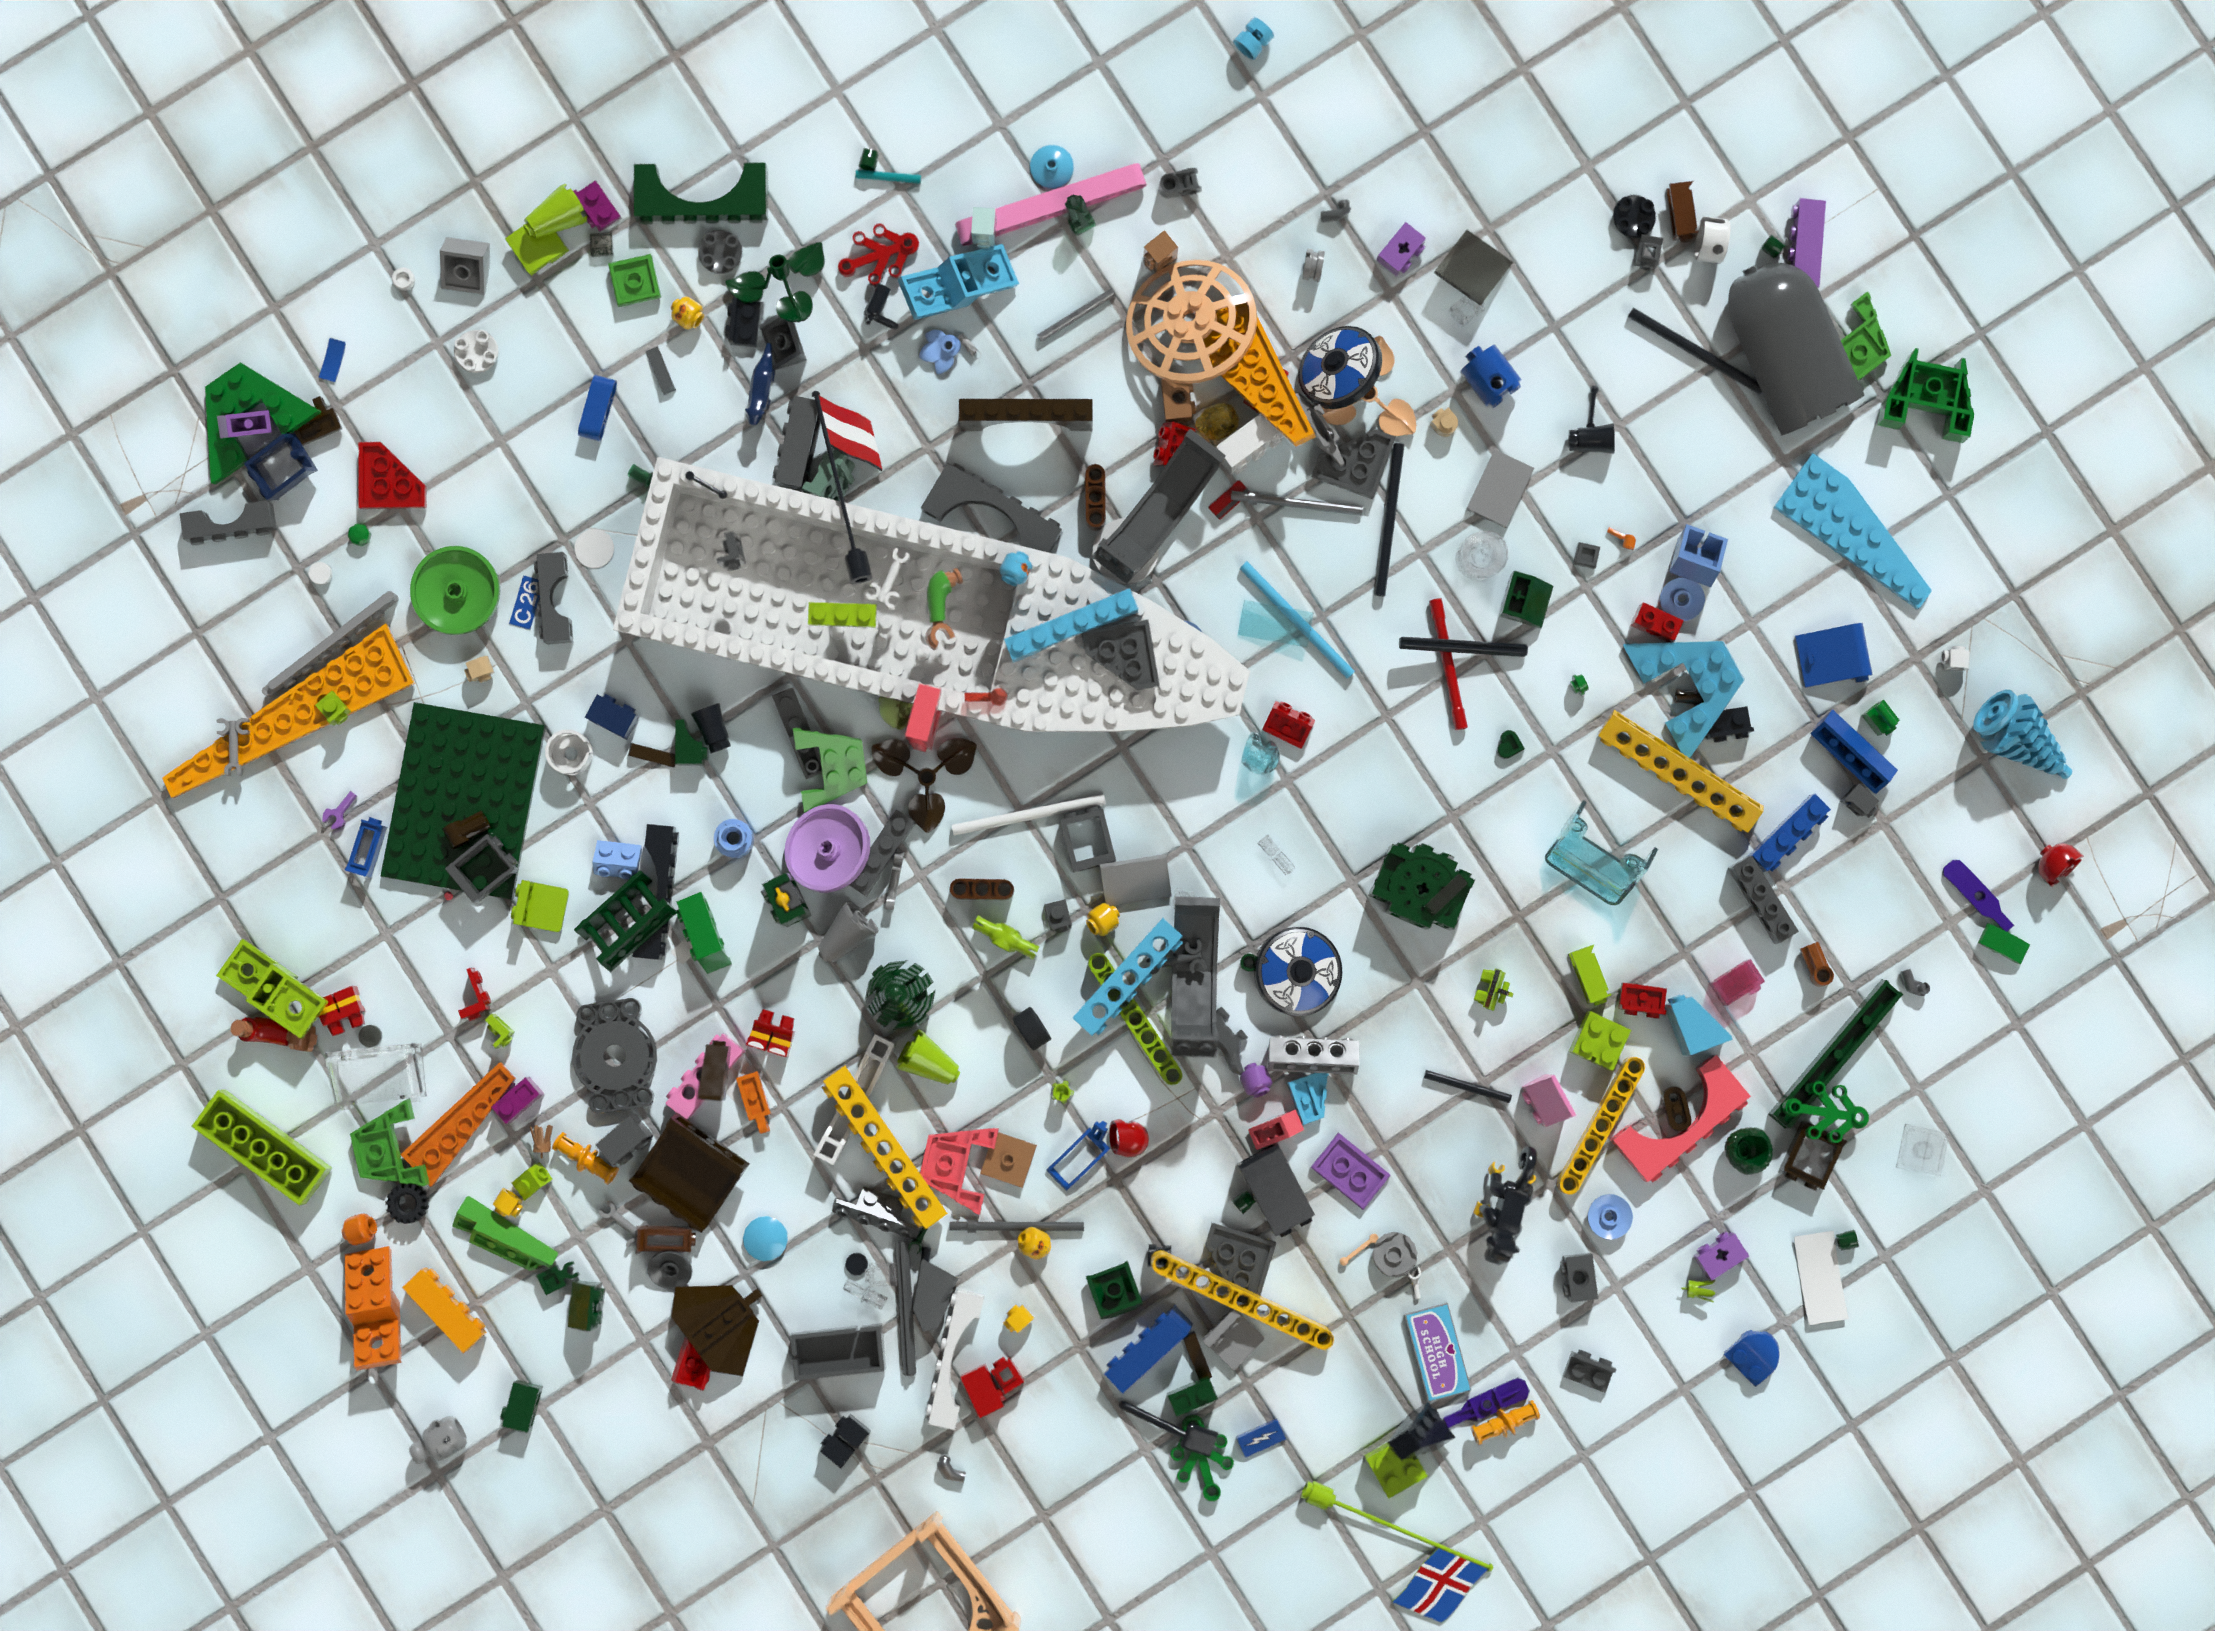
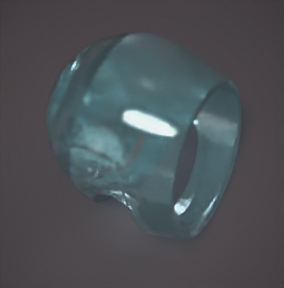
M1251 732L1242 754V764L1255 774H1269L1279 764V749L1271 740L1264 747L1261 744L1260 734L1258 732Z

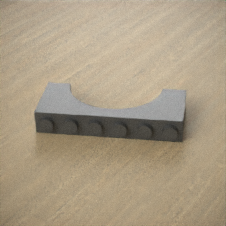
M947 462L921 506L922 512L939 522L948 513L960 506L980 504L992 507L1007 516L1014 524L1020 536L1021 546L1048 553L1052 551L1062 534V529L1059 527L1060 523L1051 518L1048 520L1040 516L1041 512L1032 507L1029 509L1021 505L1022 501L1014 496L1006 497L1002 494L1003 490L997 486H987L983 483L984 479L978 475H968L964 472L965 468L957 463L951 465Z

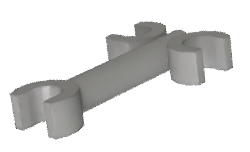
M223 718L217 719V723H224L226 726L223 731H217V734L221 736L229 734V764L224 769L226 776H231V769L233 767H236L237 775H243V768L238 764V733L242 735L250 734V731L242 730L241 728L243 723L250 722L247 718H240L237 721H228Z
M896 850L885 904V909L894 910L904 857L903 851Z
M607 1201L606 1204L611 1207V1211L607 1214L600 1210V1216L603 1218L610 1217L634 1237L627 1241L626 1247H629L633 1242L637 1243L636 1227L616 1211V1206L612 1201ZM645 1221L641 1226H646L649 1222ZM647 1235V1240L654 1235Z

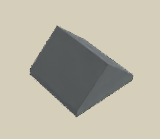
M779 317L761 328L765 343L772 345V365L775 370L807 360L795 322H788Z

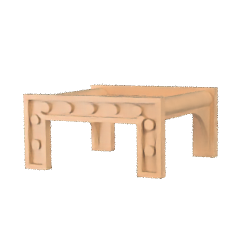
M938 1511L933 1513L834 1593L826 1606V1610L830 1615L841 1608L858 1631H885L854 1591L916 1541L920 1540V1542H923L928 1538L962 1581L970 1595L973 1616L969 1631H1019L1021 1617L1016 1610L1012 1613L942 1524V1516ZM980 1605H982L983 1609H987L989 1613H979L977 1609ZM981 1618H987L992 1621L993 1626L988 1630L978 1628L976 1622Z

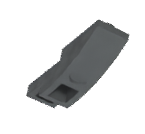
M793 687L772 695L805 778L809 779L821 774L818 747L795 749L792 728H800L805 731H811Z

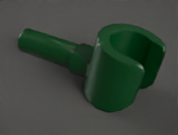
M922 1227L916 1240L910 1242L908 1250L911 1249L912 1244H917L919 1246L917 1254L921 1252L923 1247L922 1241L928 1228L924 1229Z

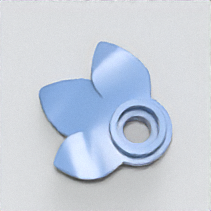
M931 330L925 334L929 343L923 346L919 358L927 362H935L936 373L941 374L953 366L954 356L959 353L961 343L954 335H945L941 330ZM951 342L952 348L948 350L946 344Z

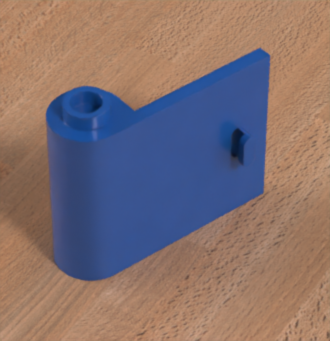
M1863 623L1795 636L1805 688L1847 679H1855L1856 683L1869 681V676L1873 675Z

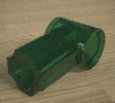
M1074 194L1067 197V202L1065 203L1069 215L1067 220L1074 234L1079 236L1096 226L1095 221L1087 209L1083 197Z

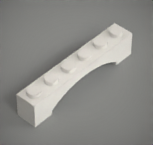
M878 1034L874 1035L854 1076V1079L868 1099L896 1046L895 1043ZM849 1088L843 1100H847L851 1096V1091ZM859 1105L853 1106L851 1109L852 1116L859 1118L863 1108ZM836 1111L813 1154L814 1156L832 1165L836 1164L852 1133L847 1126L850 1121L846 1115L841 1117L838 1111Z
M958 1289L957 1294H952L950 1307H954L953 1314L947 1317L945 1329L949 1330L948 1337L942 1339L940 1351H943L944 1355L943 1359L937 1362L935 1373L939 1374L938 1382H933L930 1394L934 1396L933 1405L928 1404L925 1418H929V1425L952 1430L956 1428L960 1405L956 1404L951 1387L953 1354L965 1328L974 1318H980L984 1294Z

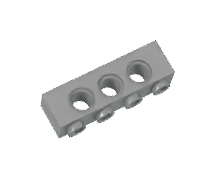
M1282 1035L1270 1037L1268 1071L1358 1074L1359 1041H1354L1350 1038L1331 1040L1327 1037L1309 1039L1305 1036L1287 1038ZM1287 1051H1294L1296 1054H1295V1055H1289V1054H1287L1286 1052H1287ZM1313 1051L1318 1053L1319 1055L1311 1056L1309 1052ZM1336 1052L1339 1053L1341 1056L1334 1057L1331 1055V1053Z

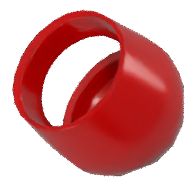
M1117 1119L1111 1121L1109 1126V1142L1114 1154L1124 1157H1136L1146 1150L1149 1144V1135L1145 1127L1135 1121L1125 1123L1123 1120ZM1117 1130L1119 1135V1142L1117 1140Z

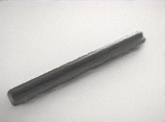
M898 1241L895 1246L903 1374L905 1376L916 1375L917 1372L909 1242Z

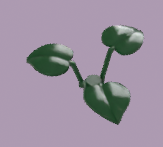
M822 242L799 249L788 260L780 254L772 256L769 260L770 267L767 268L766 280L761 273L749 271L725 281L729 292L735 298H738L741 302L752 303L763 297V289L768 288L771 275H773L775 279L783 280L788 294L787 297H783L777 302L776 311L778 316L788 322L799 323L805 321L810 317L813 310L812 299L804 291H798L792 295L787 277L790 270L794 274L800 272L805 277L821 272L825 265Z

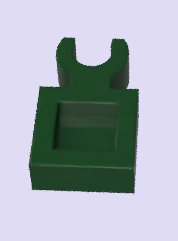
M574 1261L566 1263L562 1270L556 1265L536 1275L545 1295L566 1286V1278L574 1279L580 1275L579 1272L570 1274L568 1268L575 1264Z

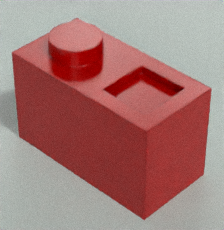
M986 1363L960 1376L979 1418L1004 1407L1003 1401L1006 1400V1396L1001 1387H996Z

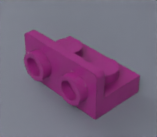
M596 180L579 192L576 189L573 191L588 215L587 222L591 228L596 226L598 231L601 232L621 218Z

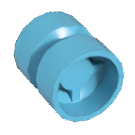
M1253 17L1245 26L1246 31H1241L1233 40L1236 48L1251 60H1255L1262 52V46H1267L1274 38L1273 31L1263 21Z

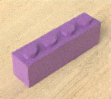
M1800 198L1791 209V218H1794V226H1791L1789 239L1792 240V248L1788 250V261H1791L1790 265L1801 269L1809 275L1817 288H1819L1826 200Z

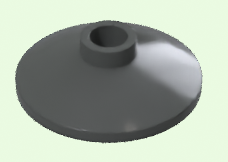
M672 1251L657 1253L650 1259L647 1267L650 1279L656 1285L666 1289L685 1286L690 1281L693 1272L689 1260L683 1255Z

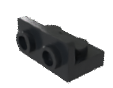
M732 298V303L728 304L727 309L730 325H726L725 338H728L730 345L757 347L761 312L760 302L745 303L739 301L738 298Z
M1748 706L1723 710L1720 717L1707 733L1706 739H1713L1714 743L1727 741L1729 736H1735L1736 739L1748 738V733L1754 732V727H1751Z

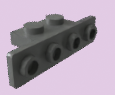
M865 1186L862 1188L857 1205L837 1198L833 1202L832 1212L838 1216L855 1219L864 1225L876 1226L884 1232H893L905 1239L916 1240L920 1229L917 1225L899 1220L904 1207L897 1197Z

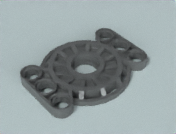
M635 998L586 1004L578 1008L576 1012L577 1020L585 1026L580 1030L575 1039L572 1050V1062L580 1082L588 1090L595 1093L590 1097L588 1103L589 1108L594 1113L645 1107L654 1100L653 1091L645 1085L649 1082L656 1068L657 1047L649 1029L641 1021L635 1019L642 1011L641 1003ZM628 1002L636 1003L637 1011L635 1014L630 1015L626 1012L625 1006ZM607 1005H612L615 1008V1014L611 1018H607L603 1014V1009ZM586 1008L591 1009L593 1012V1017L590 1021H584L581 1017V1012ZM589 1027L592 1028L590 1032L586 1031ZM640 1027L643 1030H645L649 1037L648 1039H646L644 1034L639 1030ZM582 1035H584L585 1039L582 1043L581 1049H577L579 1041ZM649 1043L653 1047V1058L650 1057ZM611 1045H619L625 1051V1060L617 1067L608 1065L604 1059L605 1050ZM577 1054H580L581 1068H578ZM653 1062L651 1070L648 1076H646L645 1073L649 1067V1063ZM582 1072H584L587 1078L591 1081L590 1085L582 1077ZM640 1079L644 1080L641 1084L638 1083ZM597 1085L600 1089L596 1090L594 1087ZM641 1090L647 1091L650 1095L646 1103H641L637 1098ZM620 1093L627 1096L625 1106H618L615 1102L616 1096ZM596 1097H602L605 1100V1106L601 1110L596 1109L593 1105Z

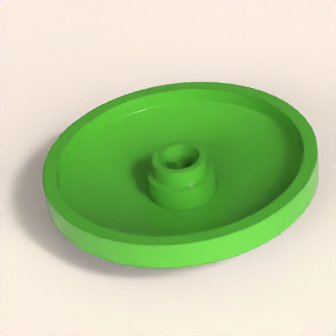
M448 546L428 554L416 567L411 579L410 597L415 612L429 627L444 634L462 635L479 629L493 616L500 599V582L496 570L483 555L467 547Z

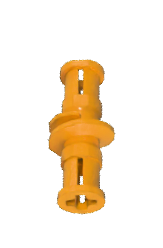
M562 1132L553 1143L552 1149L554 1151L559 1150L567 1158L577 1162V1171L582 1172L588 1169L590 1173L599 1176L605 1180V1184L609 1185L617 1175L619 1168L617 1166L612 1167L603 1161L601 1157L597 1156L598 1150L591 1153V1144L583 1148L581 1144L575 1143L566 1137V1133Z
M1531 1400L1528 1401L1527 1405L1518 1409L1515 1408L1507 1414L1502 1409H1498L1497 1418H1492L1477 1427L1473 1425L1470 1428L1476 1443L1481 1445L1482 1441L1493 1436H1499L1501 1433L1504 1437H1508L1507 1430H1510L1515 1435L1514 1427L1524 1425V1423L1532 1419L1538 1420L1540 1419V1414L1536 1404Z

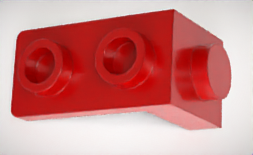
M471 967L466 969L477 996L478 1003L458 1010L461 1019L468 1018L469 1022L482 1017L481 1013L490 1010L489 1004L491 1003L488 992L483 991L480 984L483 983V979L479 970L475 971V968Z

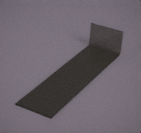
M1458 874L1423 908L1433 917L1468 882Z

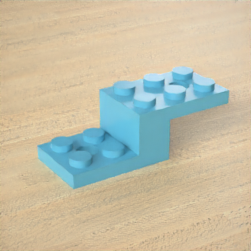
M1003 244L948 257L937 268L901 276L897 280L914 320L968 307L980 296L1007 290L1019 285ZM987 266L993 267L995 274H991ZM922 289L929 293L930 298L923 296Z

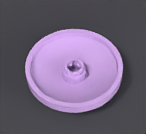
M834 804L817 806L804 813L792 826L785 843V861L792 877L802 886L820 893L838 891L851 884L863 871L870 854V836L862 819L848 808Z

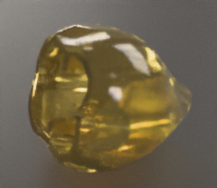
M1218 403L1203 410L1196 419L1195 427L1197 431L1203 433L1210 440L1219 441L1232 435L1237 430L1239 417L1232 405Z

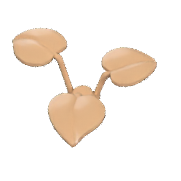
M1377 336L1374 339L1379 344L1382 352V367L1379 375L1383 376L1392 370L1395 359L1391 348L1384 338ZM1375 386L1360 399L1366 403L1375 401L1385 410L1379 416L1380 428L1385 433L1393 436L1415 433V414L1411 406L1404 400L1393 399L1387 407L1377 398L1378 391ZM1353 405L1339 409L1322 408L1324 410L1323 417L1326 422L1333 425L1347 424L1356 416V410Z

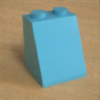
M1684 994L1669 998V1003L1665 1004L1666 1014L1682 1055L1691 1056L1733 1040L1732 1036L1693 997H1685Z

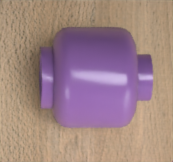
M1256 1063L1245 1066V1071L1240 1075V1081L1246 1094L1257 1098L1269 1093V1088L1273 1082L1267 1068Z

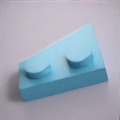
M1313 1073L1287 1083L1302 1125L1324 1118V1102L1327 1096L1326 1084L1329 1073Z

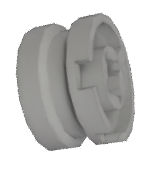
M1307 248L1302 279L1308 280L1312 278L1314 281L1320 282L1325 251L1319 250V252H1314L1313 249Z

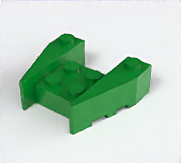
M1915 348L1907 357L1881 403L1877 426L1899 430L1906 422L1908 408L1946 415L1942 439L1964 443L1971 437L1974 421V410L1970 400L1971 391L1967 380L1966 358H1961L1955 364V367L1952 368L1917 360L1919 349Z

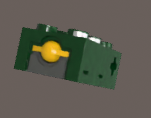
M786 872L762 884L764 889L761 890V893L766 903L768 902L772 905L774 910H771V914L776 923L789 927L812 916L791 874Z

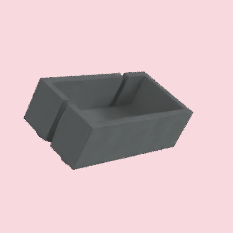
M794 395L793 401H789L787 414H789L788 423L785 422L782 435L784 436V443L780 444L777 457H780L779 465L774 467L773 478L779 487L804 493L802 487L809 480V475L805 474V470L811 471L821 423L815 400Z
M882 1323L862 1325L860 1330H858V1326L794 1332L790 1335L792 1355L799 1353V1357L793 1359L794 1380L886 1370Z

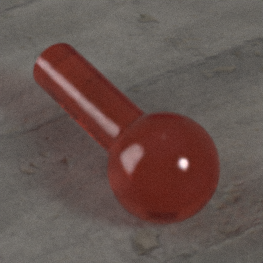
M995 688L991 693H964V701L991 702L993 705L1001 706L1007 701V693L1001 688Z

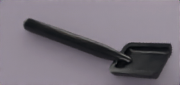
M1126 1401L1119 1402L1120 1409L1171 1434L1182 1437L1180 1446L1183 1449L1207 1457L1210 1456L1217 1440L1218 1432L1195 1424H1189L1186 1431L1178 1426Z

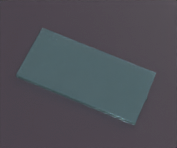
M1244 600L1238 635L1308 647L1314 612Z

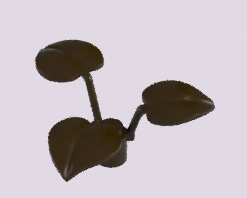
M962 738L949 739L943 742L937 750V756L943 762L933 770L925 767L920 771L906 763L910 758V750L901 740L889 739L873 744L871 750L874 762L884 774L899 776L904 767L918 774L920 784L925 786V795L917 794L913 796L908 804V812L911 819L924 832L929 833L938 826L945 812V802L942 796L938 793L929 795V786L936 780L935 773L944 765L950 774L961 775L966 773L973 764L977 744Z

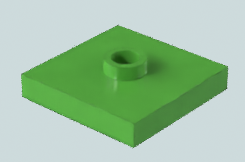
M651 254L608 263L618 307L661 298Z

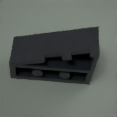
M1427 1402L1408 1414L1387 1443L1399 1459L1403 1461L1416 1457L1419 1454L1423 1455L1429 1451H1436L1456 1437L1439 1417L1438 1411Z

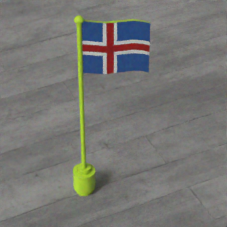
M1307 1481L1303 1488L1301 1498L1305 1499L1306 1503L1323 1510H1327L1328 1507L1332 1508L1333 1504L1437 1548L1421 1564L1406 1588L1391 1601L1442 1623L1456 1610L1471 1586L1486 1571L1490 1572L1493 1570L1492 1563L1488 1565L1335 1500L1334 1489L1315 1481Z

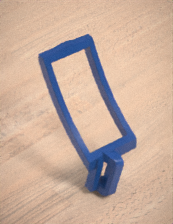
M1096 1121L1092 1129H1087L1046 1169L1066 1191L1110 1149L1103 1141L1108 1130L1106 1128L1108 1123L1105 1121L1100 1123ZM1087 1135L1102 1152L1068 1184L1053 1167Z

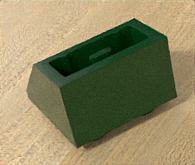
M1513 571L1509 578L1499 617L1542 628L1554 586L1535 576Z
M579 1280L572 1282L568 1317L569 1328L591 1332L598 1328V1324H602L603 1311H600V1303L604 1302L605 1288H602L601 1282Z

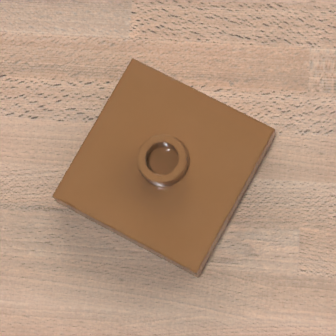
M998 1132L995 1148L988 1149L980 1174L1023 1188L1037 1145Z

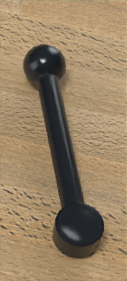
M1592 386L1590 388L1592 397L1589 423L1586 427H1595L1593 419L1596 394L1599 392V388Z
M692 471L686 472L685 477L687 480H694L718 494L721 499L727 497L726 491H720L697 478Z

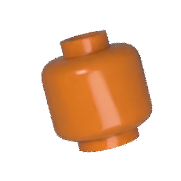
M364 1213L347 1218L342 1228L343 1238L351 1245L369 1242L377 1232V1224L374 1218Z

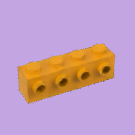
M427 1267L422 1268L402 1288L462 1353L467 1352L487 1333L484 1329L486 1327L479 1318L476 1317L474 1319L469 1313L470 1308L463 1301L459 1302L454 1297L455 1292L448 1285L444 1286L438 1280L440 1276L432 1268L428 1269Z

